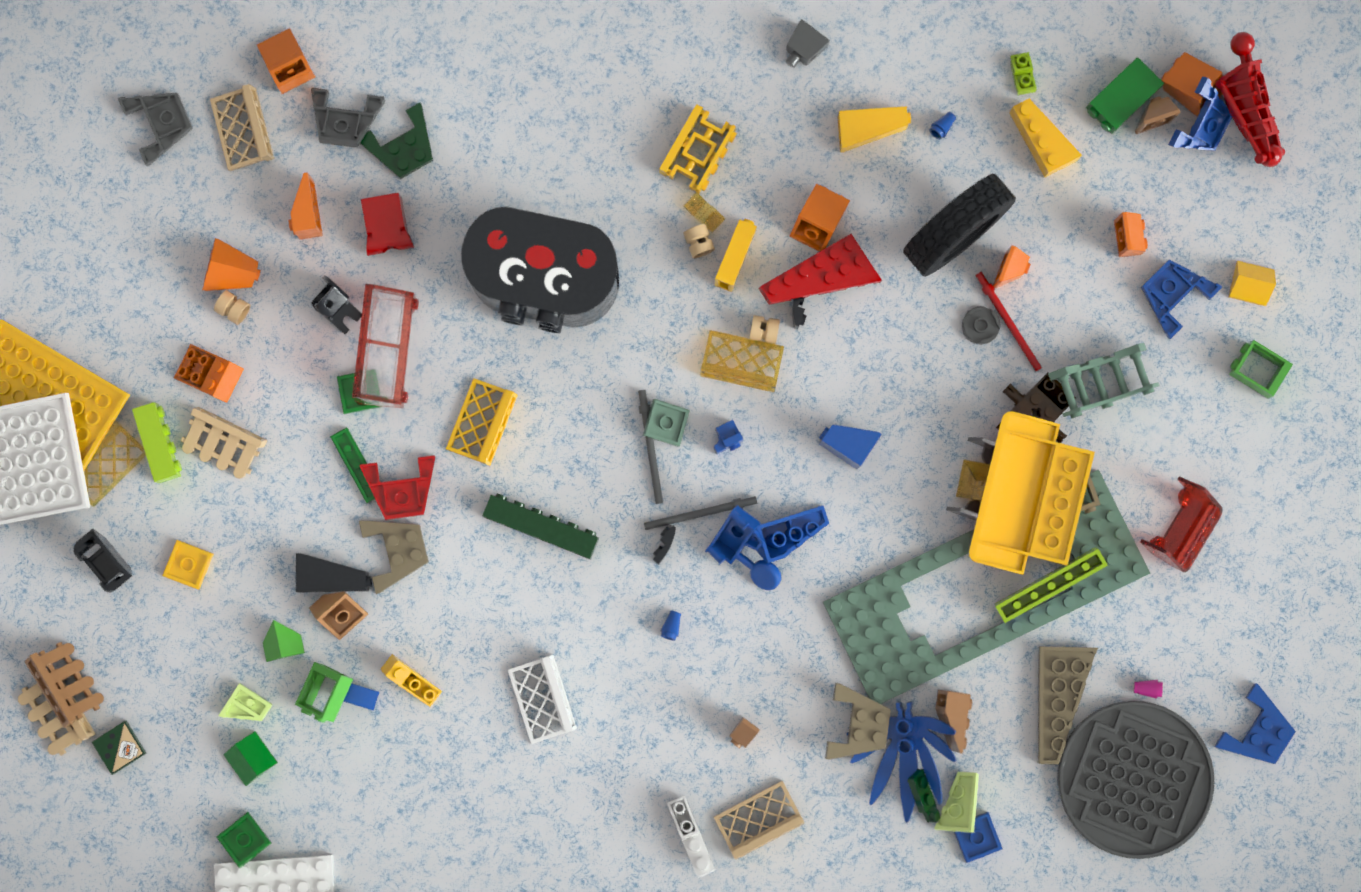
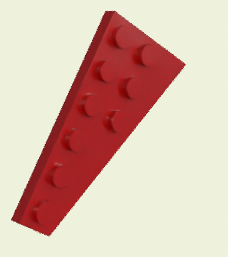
M849 234L763 284L758 289L770 305L801 297L806 298L816 294L821 295L852 287H862L872 283L877 284L882 279L853 235Z

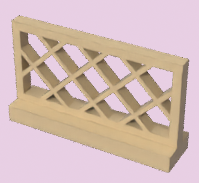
M247 84L242 86V89L210 99L229 171L264 160L270 161L274 159L255 87ZM242 94L244 100L239 107L233 102L236 96ZM224 100L228 104L222 113L218 110L217 102ZM232 105L239 108L234 119L227 115ZM242 111L248 114L245 125L238 121ZM225 117L233 120L228 130L222 126ZM236 123L244 126L239 136L231 133ZM247 129L253 133L250 142L242 139ZM229 135L237 138L232 148L227 146L226 142ZM240 141L248 144L243 154L236 151ZM251 147L257 149L258 157L252 159L247 157ZM233 154L241 155L240 161L232 165L231 158Z
M783 781L714 817L735 860L805 824ZM779 787H782L785 793L783 801L771 798L773 791ZM760 797L768 799L765 810L754 807L756 799ZM770 801L781 803L779 814L768 812ZM783 805L792 807L795 815L789 818L781 816ZM743 806L751 808L748 820L737 816L739 808ZM753 809L764 813L761 824L750 821ZM766 814L777 817L774 826L763 825ZM726 815L733 817L731 829L723 827L719 819ZM736 819L747 822L744 833L733 830ZM749 823L760 826L757 835L751 836L746 834ZM725 830L730 831L728 836H727ZM732 832L743 835L741 843L734 847L730 842Z

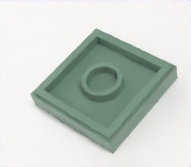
M653 399L642 436L680 447L690 410Z

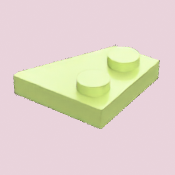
M240 683L218 716L263 721L273 704Z

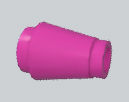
M1158 679L1134 682V693L1157 699V697H1162L1163 682H1159Z

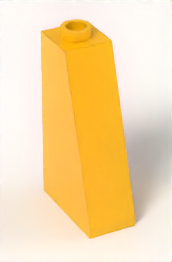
M907 106L839 111L837 118L840 153L906 130L908 124H911V113L907 112Z
M739 219L716 275L714 286L729 292L733 291L757 229L753 221Z

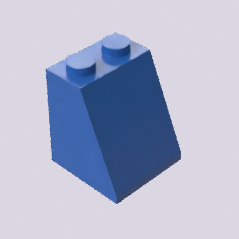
M832 424L830 428L826 427L820 435L819 439L822 441L819 445L855 469H859L882 434L876 431Z

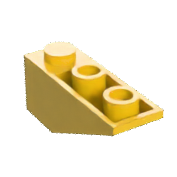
M391 654L380 669L386 677L429 707L442 692L393 654Z

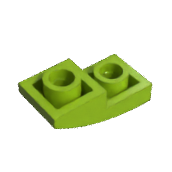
M1029 52L1011 55V67L1017 95L1036 92L1037 87Z

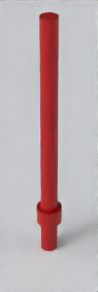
M982 271L975 276L983 287L982 291L985 296L988 295L1035 372L1042 368L997 297L992 283L989 284Z

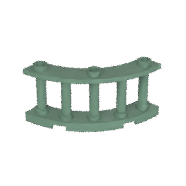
M1145 343L1136 344L1114 352V357L1111 358L1110 355L1102 356L1081 365L1075 364L1048 373L1051 381L1057 379L1058 382H1061L1070 407V411L1062 413L1063 417L1071 416V419L1081 416L1084 411L1100 406L1102 409L1114 406L1112 402L1143 392V395L1155 392L1154 388L1160 386L1159 382L1150 384L1140 357L1142 356L1141 352L1147 350ZM1129 356L1134 361L1143 386L1130 392L1119 365L1121 359ZM1109 364L1110 367L1112 366L1121 391V395L1112 398L1108 397L1099 372L1101 370L1100 366ZM1088 370L1089 373H1092L1101 398L1100 402L1093 404L1089 401L1081 378L1082 372ZM1069 376H1071V379H1074L1083 404L1082 407L1078 408L1068 381L1070 379Z

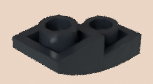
M802 297L793 299L792 320L794 329L797 330L799 325H804L807 317L804 314L805 309L798 307V305H803L805 298Z
M674 525L671 528L667 526L660 534L662 536L660 541L665 546L662 547L660 545L653 553L655 556L653 560L658 565L665 558L672 545L676 531Z

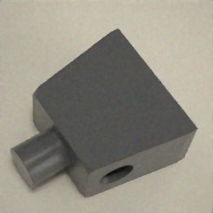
M801 19L787 44L786 51L790 55L785 61L792 68L799 61L807 66L829 46L830 40Z

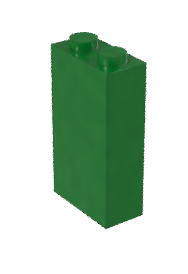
M1137 57L1087 105L1086 109L1092 118L1097 119L1101 123L1105 131L1113 134L1162 87L1164 82Z

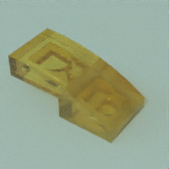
M697 192L683 205L701 224H706L707 229L711 232L725 220Z

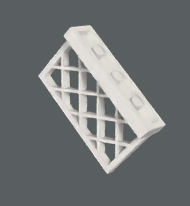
M554 655L508 670L531 744L577 729ZM539 663L542 664L544 670L541 677L532 673L534 666ZM521 670L527 673L523 683L516 680L515 671ZM530 675L539 680L535 689L525 685ZM541 682L549 686L547 695L537 691ZM523 688L533 692L529 701L524 700L521 696ZM535 694L545 698L541 708L531 703ZM547 700L555 705L553 714L543 710ZM529 706L539 711L535 720L527 715ZM541 712L551 717L547 726L537 722ZM553 719L560 722L562 730L556 732L549 728ZM535 725L545 729L539 738H535L533 734Z

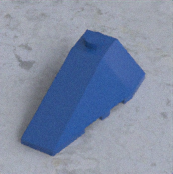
M824 505L759 525L757 531L765 539V542L758 549V554L766 563L786 558L792 551L829 524Z

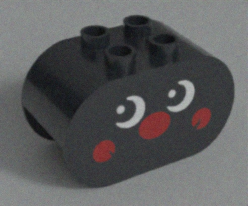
M497 207L480 215L472 223L465 235L461 250L464 273L479 299L489 308L497 311V314L502 316L501 321L523 326L525 318L536 320V323L539 324L538 329L560 334L562 326L583 327L598 321L610 310L615 302L619 289L616 252L609 237L593 225L511 207Z

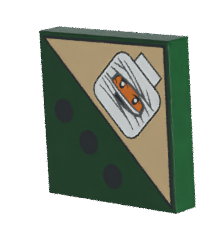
M127 721L122 722L92 741L93 746L111 775L116 774L147 754Z

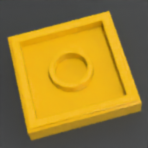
M176 540L162 576L199 590L214 554Z

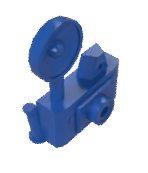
M737 505L730 512L705 552H708L719 565L725 560L732 564L737 559L750 569V577L757 587L768 591L774 590L782 580L779 569L773 563H766L764 560H758L754 563L741 553L745 546L758 551L765 542V539L757 531L760 522Z

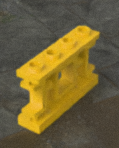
M698 104L695 105L659 168V173L665 177L669 176L672 180L677 172L692 179L689 189L700 194L701 190H706L710 182L708 181L710 174L714 175L719 167L717 165L718 160L725 157L728 151L726 146L729 142L732 143L737 133L735 132L736 126L730 125L727 121L722 129L707 122L706 120L710 112L703 110V107ZM701 116L700 125L707 128L705 134L702 136L694 131L691 138H689ZM728 131L718 151L715 152L717 144L710 140L713 133L723 137L725 132ZM695 139L711 147L704 161L688 154ZM684 149L681 157L689 161L685 169L675 164L674 168L670 170L680 151ZM709 163L710 165L697 185L699 176L692 173L694 166L697 165L705 169Z

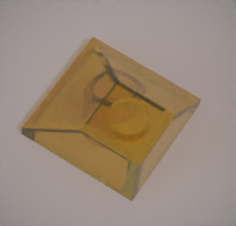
M963 460L956 497L981 502L990 464Z

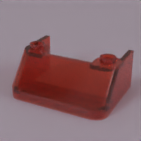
M1179 476L1177 480L1184 487L1178 494L1179 504L1182 507L1164 537L1156 536L1150 542L1141 539L1140 543L1159 559L1177 570L1187 572L1218 523L1223 508L1205 487Z

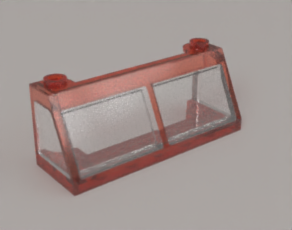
M365 284L352 398L359 405L404 408V403L408 402V392H405L404 384L412 314H414L415 310H418L419 299H416L414 292Z

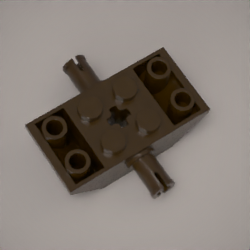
M1049 372L1026 394L1022 395L1011 383L1003 390V393L1015 403V406L1010 411L1032 416V411L1035 410L1038 415L1036 418L1054 423L1069 405L1061 383L1058 380L1051 381L1048 375ZM1000 423L996 426V429L998 430L1000 427ZM1060 429L1056 439L1058 443H1061L1067 437Z

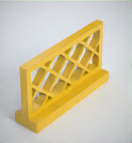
M473 378L446 450L490 466L518 395L513 391L505 390ZM477 384L482 385L486 392L478 397L474 393ZM496 391L503 393L500 401L493 403L490 394ZM488 396L491 405L481 409L478 400ZM476 402L479 411L469 415L468 405ZM493 408L494 417L486 421L483 412ZM481 414L484 423L474 426L471 418ZM469 420L472 428L462 432L460 428L461 423ZM486 426L488 433L480 439L476 430ZM474 432L477 440L467 444L464 436ZM461 437L465 446L460 449L453 448L454 441ZM476 444H479L481 448L478 457L472 455L469 449Z

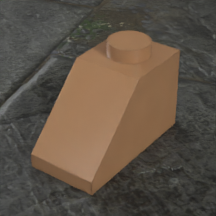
M742 717L729 735L732 738L730 742L738 748L741 746L746 748L760 729Z

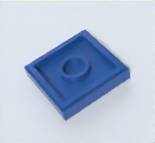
M989 812L975 816L974 833L954 831L966 863L1003 849Z

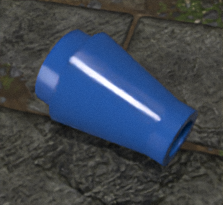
M947 112L946 115L932 123L929 129L932 136L936 139L945 138L956 120V116L951 112Z
M670 611L660 630L662 632L661 637L672 641L679 637L681 613Z

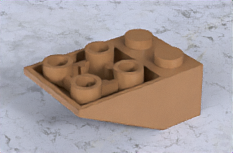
M938 689L935 707L938 718L956 730L954 735L944 734L947 744L952 751L963 754V749H966L967 746L965 733L970 724L968 711L972 708L971 694Z

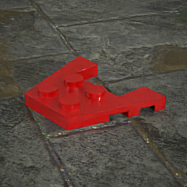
M435 455L418 457L419 478L380 482L377 463L360 465L361 471L385 520L424 515Z

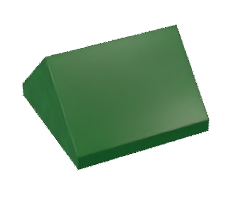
M256 731L234 744L223 754L245 786L278 763Z

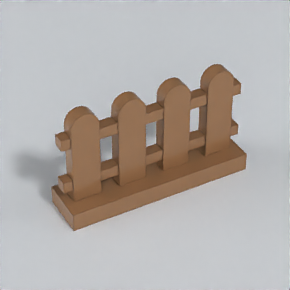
M62 642L56 644V649L47 653L44 650L39 653H33L24 662L63 728H66L76 719H81L83 717L82 714L92 708L94 711L99 710V705L104 701V696L101 693L92 695L89 688L94 684L93 678L90 676L82 678L79 673L84 668L83 661H72L70 655L74 652V646L71 643L63 645ZM64 659L67 665L55 670L52 664ZM73 675L76 682L65 687L62 680ZM83 692L86 698L75 703L72 697Z

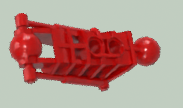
M1239 32L1232 37L1230 48L1234 54L1240 57L1241 64L1217 80L1215 86L1223 94L1228 110L1238 129L1256 153L1255 162L1265 167H1274L1280 163L1282 156L1285 155V149L1280 144L1278 136L1280 132L1274 121L1275 116H1272L1268 107L1271 105L1264 75L1260 67L1262 59L1252 60L1251 52L1255 47V40L1249 33Z

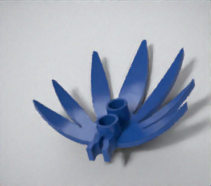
M897 702L898 716H890L887 740L891 738L892 741L876 773L869 804L875 803L887 785L899 751L900 794L905 823H908L913 812L915 800L907 780L918 769L916 750H918L922 767L938 804L941 805L942 789L938 770L923 738L939 753L955 763L957 759L952 750L932 731L954 735L956 730L949 724L933 717L913 716L911 712L912 702L906 703L907 709L905 711L902 707V702ZM875 751L855 754L850 763L853 764Z

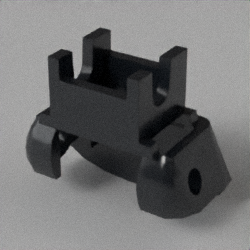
M324 275L322 279L327 285L317 294L311 304L316 311L324 315L325 318L346 335L349 328L343 323V318L349 316L358 322L363 314L347 300L349 296L330 278Z
M92 528L76 542L73 550L74 555L79 561H84L101 581L99 585L105 592L111 593L132 577L131 567L115 550L113 545L95 529ZM95 544H99L101 548L92 556L87 558L84 555Z

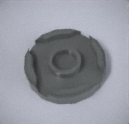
M979 306L966 313L962 321V330L969 341L974 344L983 345L990 343L997 337L1001 324L995 311Z

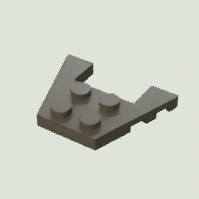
M359 521L363 538L383 534L391 567L390 573L372 577L376 594H380L407 575L429 563L420 525Z
M835 683L833 700L852 703L847 744L827 741L825 759L830 760L885 749L891 709L840 683Z

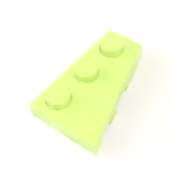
M957 772L949 791L946 805L943 806L941 817L935 825V830L974 833L978 773Z

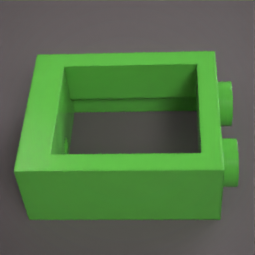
M1255 340L1248 343L1245 342L1239 351L1242 354L1230 365L1232 370L1229 375L1264 397L1271 398L1277 392L1293 364ZM1251 350L1278 366L1266 388L1239 372Z
M314 662L295 705L302 708L300 712L309 716L315 715L314 719L319 722L325 723L326 720L334 722L353 679L326 665ZM326 676L336 681L322 711L312 705Z

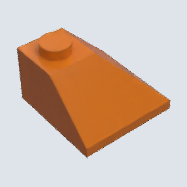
M1011 245L1005 252L993 287L998 288L1019 279L1023 274H1027L1031 265L1028 263L1030 257L1016 246Z

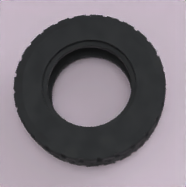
M990 174L966 189L931 218L907 243L903 253L914 267L919 270L922 276H929L948 264L985 234L1012 207L1016 197L996 174Z

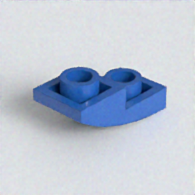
M351 683L343 702L374 711L380 692Z

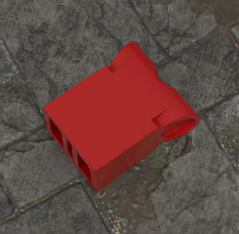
M399 193L361 199L368 235L367 256L382 254L391 248L397 250L415 248L407 231L402 197Z

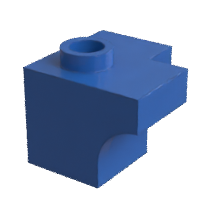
M733 420L716 427L715 430L719 437L718 443L713 447L716 454L727 449L733 451L741 447L740 443L743 442V437Z

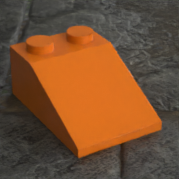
M308 172L303 173L290 213L291 219L288 220L290 231H293L294 235H297L300 240L323 236L315 182Z

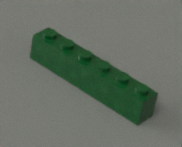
M497 493L496 496H490L482 515L484 518L591 560L599 540L596 532L586 529L584 532L578 529V525L568 522L566 525L560 522L561 518L551 514L549 517L542 515L543 511L533 507L532 510L524 508L525 504L514 500V503L506 501L507 497Z

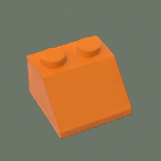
M1122 212L1114 220L1119 257L1142 255L1148 247L1147 239L1144 238L1143 234L1145 230L1144 219H1141V214Z

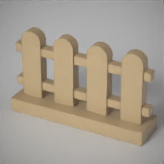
M193 408L190 415L194 416L195 419H190L189 424L192 426L188 435L181 439V442L184 443L182 446L183 452L186 454L193 453L196 448L201 451L199 454L201 461L208 462L212 457L218 459L216 466L219 470H226L231 465L235 467L233 474L238 479L245 477L246 473L251 474L252 469L249 467L254 456L258 457L260 454L257 449L265 447L267 440L203 408ZM208 423V424H211V425H213V426H212V428H210V427L206 426V424ZM203 431L209 434L202 446L198 442ZM224 431L229 433V436L224 435ZM220 439L226 441L221 454L215 452ZM243 440V441H246L247 443H246V445H245V444H243V443H240V441ZM237 448H240L243 452L238 462H235L232 458Z
M38 684L29 689L28 687L21 689L23 693L19 695L18 702L21 705L30 704L32 710L28 713L30 721L35 722L39 720L42 727L38 729V736L51 739L52 743L47 748L49 754L55 755L59 753L62 756L66 753L65 749L74 743L79 745L83 740L90 739L96 735L83 713L81 719H76L70 726L66 727L68 733L58 739L55 732L63 728L57 717L49 722L47 721L45 716L53 711L47 700L39 706L35 699L43 695Z

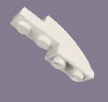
M682 796L668 802L667 805L697 878L716 871L686 797Z

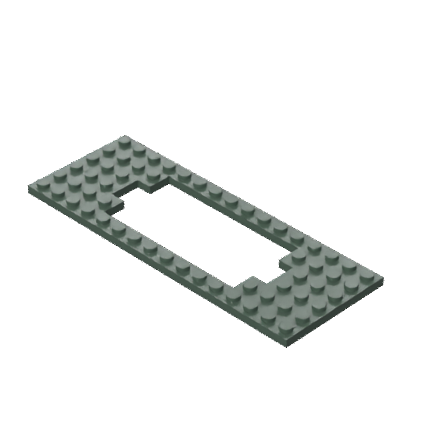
M1096 470L1090 473L1101 505L1095 507L1096 511L1087 514L1084 511L1080 512L1071 555L1075 559L1097 547L1108 566L1072 585L1071 590L1022 613L1006 623L1003 622L934 655L925 635L910 641L897 614L911 607L901 586L968 554L974 529L823 601L869 699L879 704L884 703L1150 574L1100 471ZM1087 487L1082 506L1092 503Z

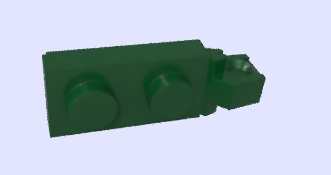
M917 769L908 778V784L919 813H923L928 823H937L940 819L939 810L936 809L934 796L924 770Z

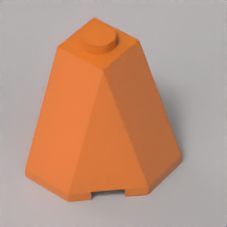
M215 238L202 290L252 288L254 280L258 281L261 271L257 269L258 261Z

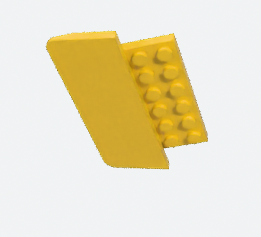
M1013 411L1005 413L1001 419L969 549L970 559L976 563L1024 575L1028 556L1067 566L1095 452L1056 442L1060 424Z

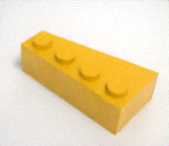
M1030 98L1011 108L1009 114L1044 178L1077 162L1081 158V153Z

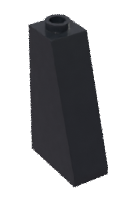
M296 553V592H369V587H372V577L369 576V572Z

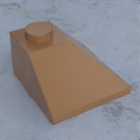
M1159 96L1151 99L1141 116L1135 133L1139 134L1171 123L1181 113L1180 109L1169 97L1161 98Z
M345 591L322 595L309 607L316 620L339 640L368 615Z

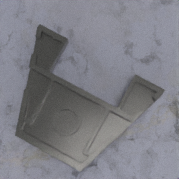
M311 88L319 142L358 148L384 105L385 98L383 96L367 95L364 112L327 107L329 91Z
M178 93L118 98L123 113L126 116L144 109L157 142L139 149L146 166H150L193 129Z

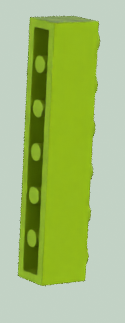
M1094 547L1069 561L1067 566H1060L996 602L994 605L1004 623L1105 568L1108 564L1099 549Z

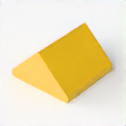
M1237 260L1228 297L1267 306L1276 286L1275 270Z

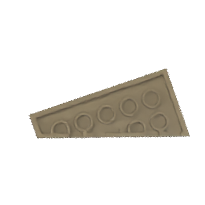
M1039 646L1038 764L1060 763L1069 730H1071L1072 721L1077 712L1098 648Z

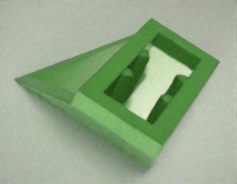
M273 620L262 643L266 662L305 653L301 634Z

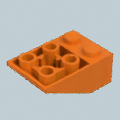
M290 28L257 44L262 58L282 94L315 78Z
M190 344L174 379L227 403L244 368Z

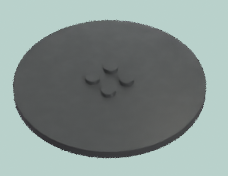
M1142 701L1119 702L1093 712L1078 724L1069 736L1058 766V791L1064 811L1070 822L1091 844L1119 857L1131 859L1153 858L1179 848L1201 827L1213 800L1214 769L1209 751L1203 739L1183 717L1168 708L1154 703Z

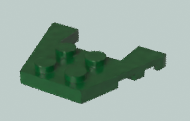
M420 102L405 110L415 128L383 146L379 145L370 130L365 134L360 143L400 179L433 161L423 106Z

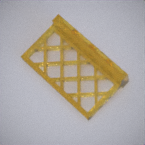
M710 330L700 376L774 392L784 346L749 340L748 338ZM712 336L721 338L724 344L715 348L711 342ZM737 341L741 344L742 348L734 352L729 344ZM755 345L758 346L761 352L752 356L747 348ZM726 346L731 355L722 359L718 351ZM771 349L778 350V357L771 361L766 352ZM745 350L750 359L741 363L736 355ZM714 353L720 360L716 364L707 363L708 357ZM764 355L768 363L760 367L755 359ZM734 357L738 366L729 368L725 362ZM751 361L757 368L752 373L747 372L744 368V365ZM771 365L775 371L774 377L766 376L762 370Z
M117 420L110 424L97 446L98 449L90 462L99 461V472H88V465L85 468L84 475L87 492L88 488H99V497L95 501L89 497V503L93 507L146 456L144 447ZM120 432L126 436L127 445H116V436ZM96 438L80 453L81 460L84 459ZM105 447H113V459H102V450ZM116 447H127V458H116ZM130 447H138L143 453L138 458H130ZM102 461H113V472H102ZM116 461H127V469L124 472H116ZM89 474H99V486H88ZM102 474H113V483L110 486H102Z

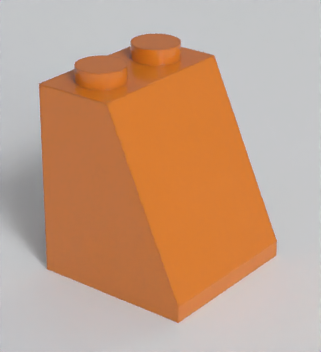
M1184 52L1181 57L1174 61L1173 67L1162 76V81L1164 82L1162 86L1165 92L1198 117L1206 99L1195 93L1202 76L1209 78L1211 86L1216 88L1215 83L1223 77V74L1220 70ZM1216 88L1218 92V97L1220 98L1222 96V93L1220 89Z
M816 183L795 222L790 237L819 252L827 247L850 200Z

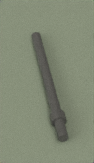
M646 390L638 391L640 400L639 412L642 414L643 426L645 428L650 404L647 402ZM645 437L655 503L661 504L663 503L654 440Z
M754 496L742 500L741 498L733 499V502L645 522V530L733 510L737 505L743 509L745 506L758 504L757 498Z

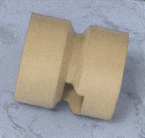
M706 224L692 227L683 232L686 243L690 244L689 250L692 258L705 256L715 250L712 239H708L710 234Z
M226 290L216 301L214 311L221 316H227L228 320L239 325L247 316L251 305L242 299L237 300V296Z
M753 315L749 340L760 341L764 339L767 343L776 344L780 320L774 318L765 320L762 316Z

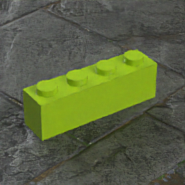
M152 402L132 409L154 482L160 484L181 477L180 471H182V467L174 455L176 447L173 442H170L169 435L171 432L168 424H165L163 419L165 416L163 407Z

